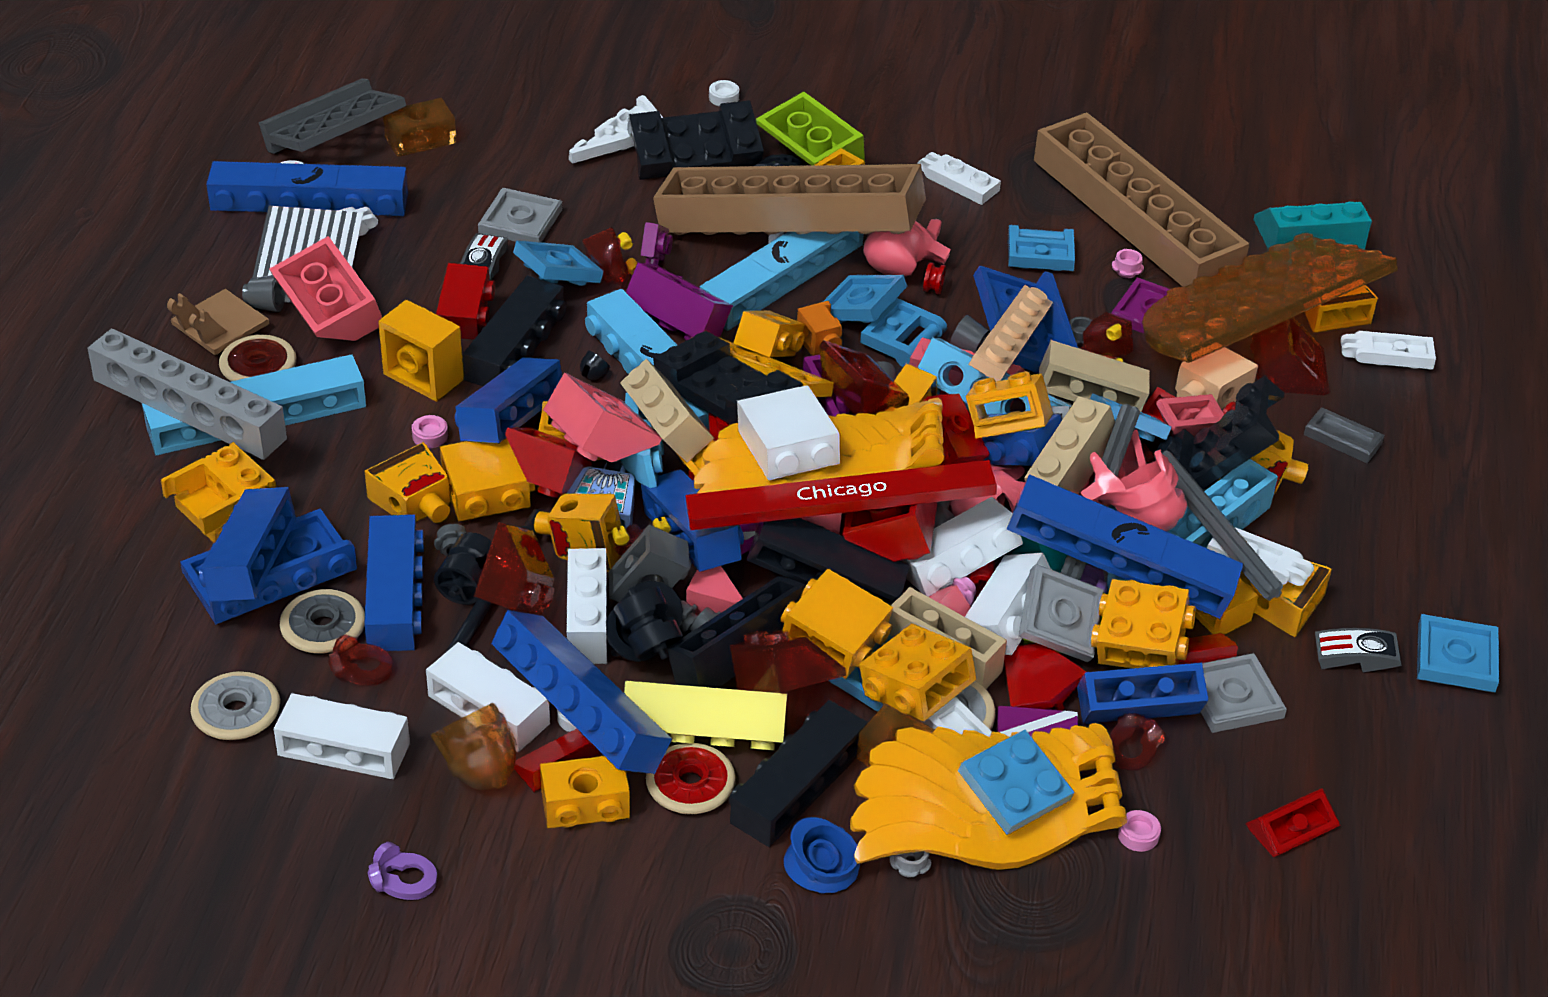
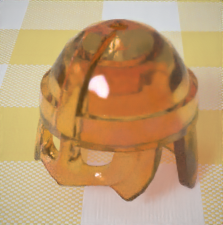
M490 703L430 734L453 777H458L463 783L479 790H488L495 787L499 789L507 785V779L511 776L515 767V746L517 742L513 732H510L505 716L499 712L494 703Z

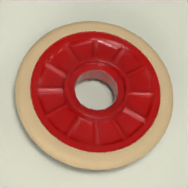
M681 743L668 747L656 773H646L647 788L655 801L671 811L682 814H700L719 807L730 797L736 781L735 771L729 759L719 750L700 743ZM686 773H695L702 779L696 783H686L680 777Z

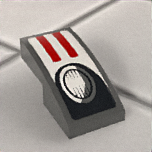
M476 233L470 241L460 264L488 266L491 280L499 272V259L508 250V237Z
M1339 628L1315 631L1321 670L1355 663L1361 664L1363 673L1402 666L1398 638L1395 632L1371 628Z

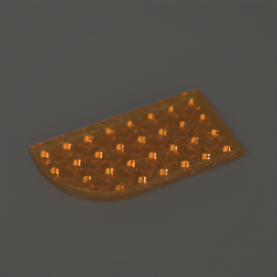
M1310 233L1294 236V240L1285 244L1273 245L1269 247V251L1260 255L1245 257L1244 263L1240 265L1221 267L1218 269L1219 274L1198 277L1193 280L1192 284L1168 290L1167 295L1155 302L1143 317L1142 324L1145 340L1157 352L1190 363L1398 271L1397 258L1384 255L1378 250L1368 251L1360 249L1357 245L1336 243L1334 239L1316 238Z

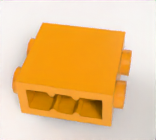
M507 438L500 443L465 441L440 446L441 467L449 479L450 499L458 522L530 507V492L535 491V484L527 482Z
M827 569L818 580L812 578L802 592L801 599L797 603L791 601L785 608L781 616L784 626L780 639L846 679L856 667L860 669L859 663L872 654V648L876 643L882 645L887 640L893 628V625L889 623L893 607L879 597L853 584L847 578Z
M1112 579L1109 593H1102L1100 599L1099 616H1102L1101 624H1094L1091 636V647L1097 648L1098 664L1132 669L1178 665L1179 660L1185 661L1188 653L1189 638L1184 636L1186 628L1193 629L1196 615V606H1191L1189 602V589H1182L1172 585L1145 584L1135 580L1123 581Z
M912 623L859 663L865 696L923 722L976 680L971 647Z

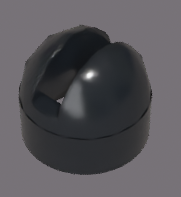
M588 351L580 363L581 375L584 377L588 375V380L591 381L600 380L610 369V365L592 351Z

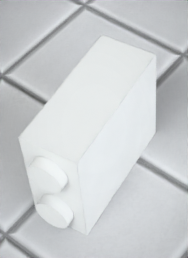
M808 385L737 401L739 433L768 480L840 464L839 431Z

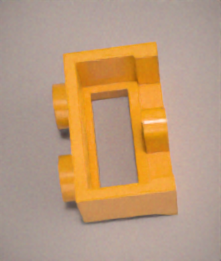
M1026 371L1009 376L1007 380L996 382L994 378H985L975 382L966 395L974 425L975 439L1045 427L1053 415L1042 373L1030 375ZM1027 396L1031 408L1030 411H1013L1007 415L989 418L984 403Z

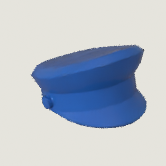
M817 817L803 818L793 826L791 831V845L787 848L784 855V867L789 877L801 887L819 893H835L847 889L857 879L860 864L856 863L854 853L858 845L844 828L838 827L828 820Z

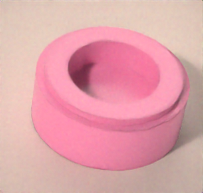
M426 415L418 418L412 424L414 443L418 445L424 442L428 448H436L443 445L448 439L447 422L435 415Z
M1142 810L1127 812V823L1118 828L1120 842L1133 851L1144 852L1153 849L1159 841L1161 825L1158 819L1151 813Z

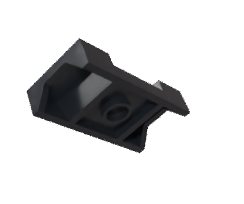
M750 100L721 103L719 111L661 118L659 111L629 114L627 131L628 134H632L637 153L639 180L667 177L673 167L755 166L763 158L764 149Z
M707 331L698 333L691 339L677 346H672L667 351L653 357L654 366L671 382L683 398L730 425L738 423V400L803 386V383L784 372L776 370L765 375L730 356V343Z
M1264 375L1254 383L1245 384L1238 391L1235 410L1228 411L1220 421L1209 428H1202L1195 437L1186 429H1183L1173 437L1168 436L1166 440H1162L1157 450L1161 449V453L1166 450L1170 451L1197 484L1204 489L1279 441V434L1266 413L1269 407L1284 398L1285 393Z

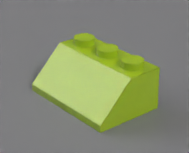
M806 92L798 94L756 118L757 125L811 166L840 148L865 161L864 135Z

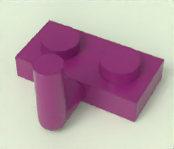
M645 222L640 255L646 257L645 263L658 265L659 261L665 260V254L670 255L673 237L668 235V228L659 224Z

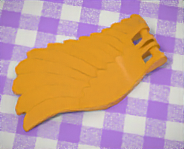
M932 398L928 401L916 402L912 406L896 408L893 412H878L876 416L868 413H858L856 416L845 413L837 414L835 417L828 415L840 434V464L773 480H768L740 435L738 423L731 424L719 432L718 440L710 444L702 454L705 466L694 477V488L700 489L697 493L938 466L944 460V449L942 446L943 426L941 423L942 401L940 398Z
M1092 723L1089 727L1074 725L1070 730L1059 727L1052 728L1050 733L1043 731H1034L1031 737L1075 793L1067 803L1006 835L958 772V769L965 760L1006 740L1009 736L1000 732H992L990 737L973 730H964L961 735L952 729L939 726L933 733L912 727L897 730L895 733L896 741L882 742L870 750L869 764L871 766L861 772L854 784L857 796L868 799L859 805L850 819V829L853 832H866V835L859 841L854 853L856 863L860 864L903 853L925 851L931 854L958 859L980 867L995 870L1013 869L1036 862L1065 847L1084 834L1124 826L1128 819L1126 809L1120 806L1119 800L1123 794L1118 772L1113 770L1112 766L1115 762L1112 740L1107 729L1101 724ZM1012 732V733H1011V736H1013V735H1015V734H1017V733H1019V732ZM1097 770V773L1084 779L1080 777L1079 771ZM1103 804L1104 809L1088 815L1087 807Z

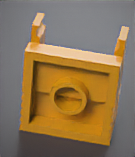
M232 442L229 446H224L217 452H213L211 455H207L205 458H201L162 478L161 485L163 496L167 499L170 495L176 494L174 496L176 507L204 535L215 543L222 531L223 525L228 521L233 512L234 505L238 503L244 490L276 488V481Z

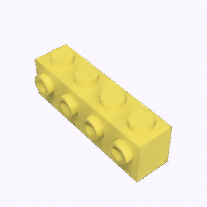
M625 681L624 693L667 734H671V742L693 744L695 736L711 737L710 745L734 747L735 739L751 741V749L775 750V743H783L787 694Z

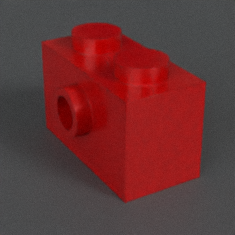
M448 263L436 315L460 326L461 339L474 340L481 332L482 327H485L489 322V307H487V303L494 300L495 281H490L488 266Z
M959 393L927 396L923 400L928 401L932 398H940L943 405L941 423L943 426L942 446L944 449V460L939 466L983 461L990 455L983 439H975L972 418Z

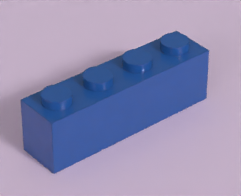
M521 358L458 404L455 412V423L459 427L460 441L500 443L506 438L507 427L519 428L542 410V402L550 399L562 378L560 359Z
M681 469L658 475L657 487L649 488L641 484L645 514L652 521L655 518L661 521V517H665L671 527L669 533L688 541L689 559L699 572L742 560L740 545L744 544V535L740 525L690 530L685 495L697 494L700 489L694 488V480H691Z
M289 487L244 490L238 503L234 505L233 512L228 521L223 525L219 537L212 544L210 553L199 569L200 582L203 587H206L210 602L256 599L296 521Z
M415 514L370 516L365 604L367 652L415 650V634H422V612L416 611V606H423L422 583H416V579H423L424 577L423 556H417V552H424L423 529L416 530Z

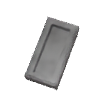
M1322 407L1309 421L1304 431L1305 436L1365 463H1368L1380 448L1385 436Z

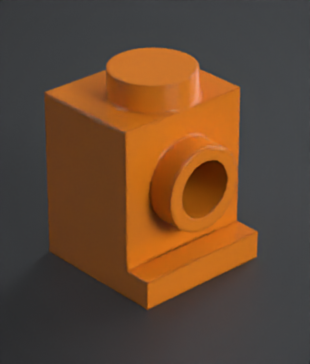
M824 301L798 308L797 321L805 324L803 329L805 334L803 345L811 356L838 352L842 346L840 338L842 336V327L840 321L831 314V303Z

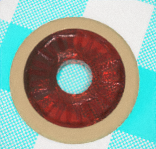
M252 335L238 339L224 349L219 359L220 370L229 381L289 369L296 365V353L293 347L285 340L271 335ZM258 358L266 359L265 361L259 363L250 362L251 360Z

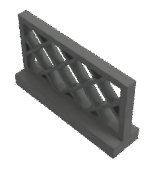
M362 78L259 122V126L268 152L276 153L285 148L303 152L407 105L404 97L372 90L369 79Z

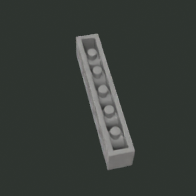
M111 328L87 348L94 381L229 444L234 442L240 449L264 460L287 439L283 406Z

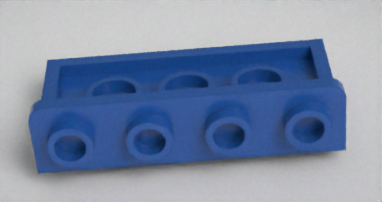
M979 265L973 276L990 332L1024 285L1040 289L1047 295V299L1053 302L1012 364L1039 374L1040 364L1051 340L1078 348L1052 273L1045 271L1037 283H1033Z
M321 508L296 517V521L256 599L210 602L206 587L201 585L199 569L211 550L180 561L182 573L215 625L357 569L354 545L350 540H343Z

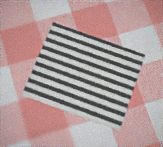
M269 206L252 278L272 275L269 268L327 236L330 237L352 267L363 212ZM285 293L284 302H291Z

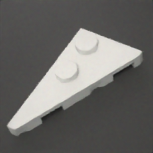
M644 95L638 97L635 107L631 110L623 108L617 113V116L604 122L595 129V136L588 142L583 139L577 142L569 150V160L571 163H576L635 146L632 134H628L627 131L629 114L657 110Z

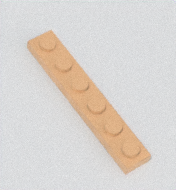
M1024 285L978 348L968 365L989 378H994L995 381H1001L1053 302L1047 299V295L1040 289Z

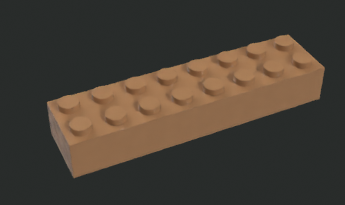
M1086 112L1038 130L1034 161L1192 295L1243 275L1249 243L1089 113Z
M921 164L673 167L653 197L658 224L668 228L669 232L675 235H683L688 232H703L706 235L718 232H733L737 235L749 232H764L769 235L779 232H795L797 234H807L810 232H827L828 234L858 232L860 234H870L874 231H890L893 234H901L911 231L926 197Z

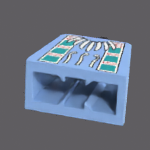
M617 461L607 462L604 469L594 467L583 468L566 494L615 495L621 525L626 528L629 535L628 542H630L635 501V477L630 473H625L624 466Z

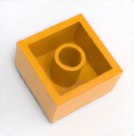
M408 300L402 302L378 321L384 375L436 402L464 380L460 326Z

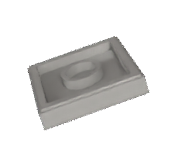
M502 188L478 223V232L480 234L508 237V240L515 242L518 240L542 243L562 211V201Z
M1034 565L1029 573L1018 637L1085 662L1090 661L1094 658L1095 648L1091 647L1092 630L1094 624H1099L1100 621L1099 605L1104 589L1041 565Z
M1254 653L1202 663L1209 701L1200 712L1212 733L1283 719L1285 717L1287 709Z

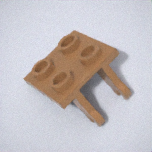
M227 289L218 292L195 306L181 293L178 294V304L172 298L167 303L168 310L175 314V317L171 319L172 325L214 355L224 351L234 341L250 336L269 325L267 317Z

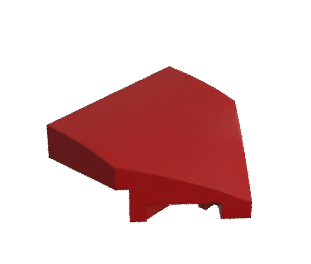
M1037 643L1019 645L1012 655H1005L1004 657L1011 707L1035 709L1055 707L1056 710L1063 711V702L1077 687L1082 676L1086 673L1085 670L1060 653Z

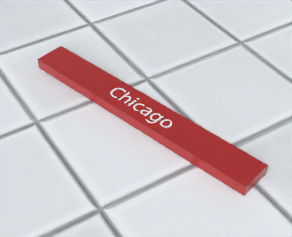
M984 460L685 495L690 530L992 496L997 495V484L990 461Z

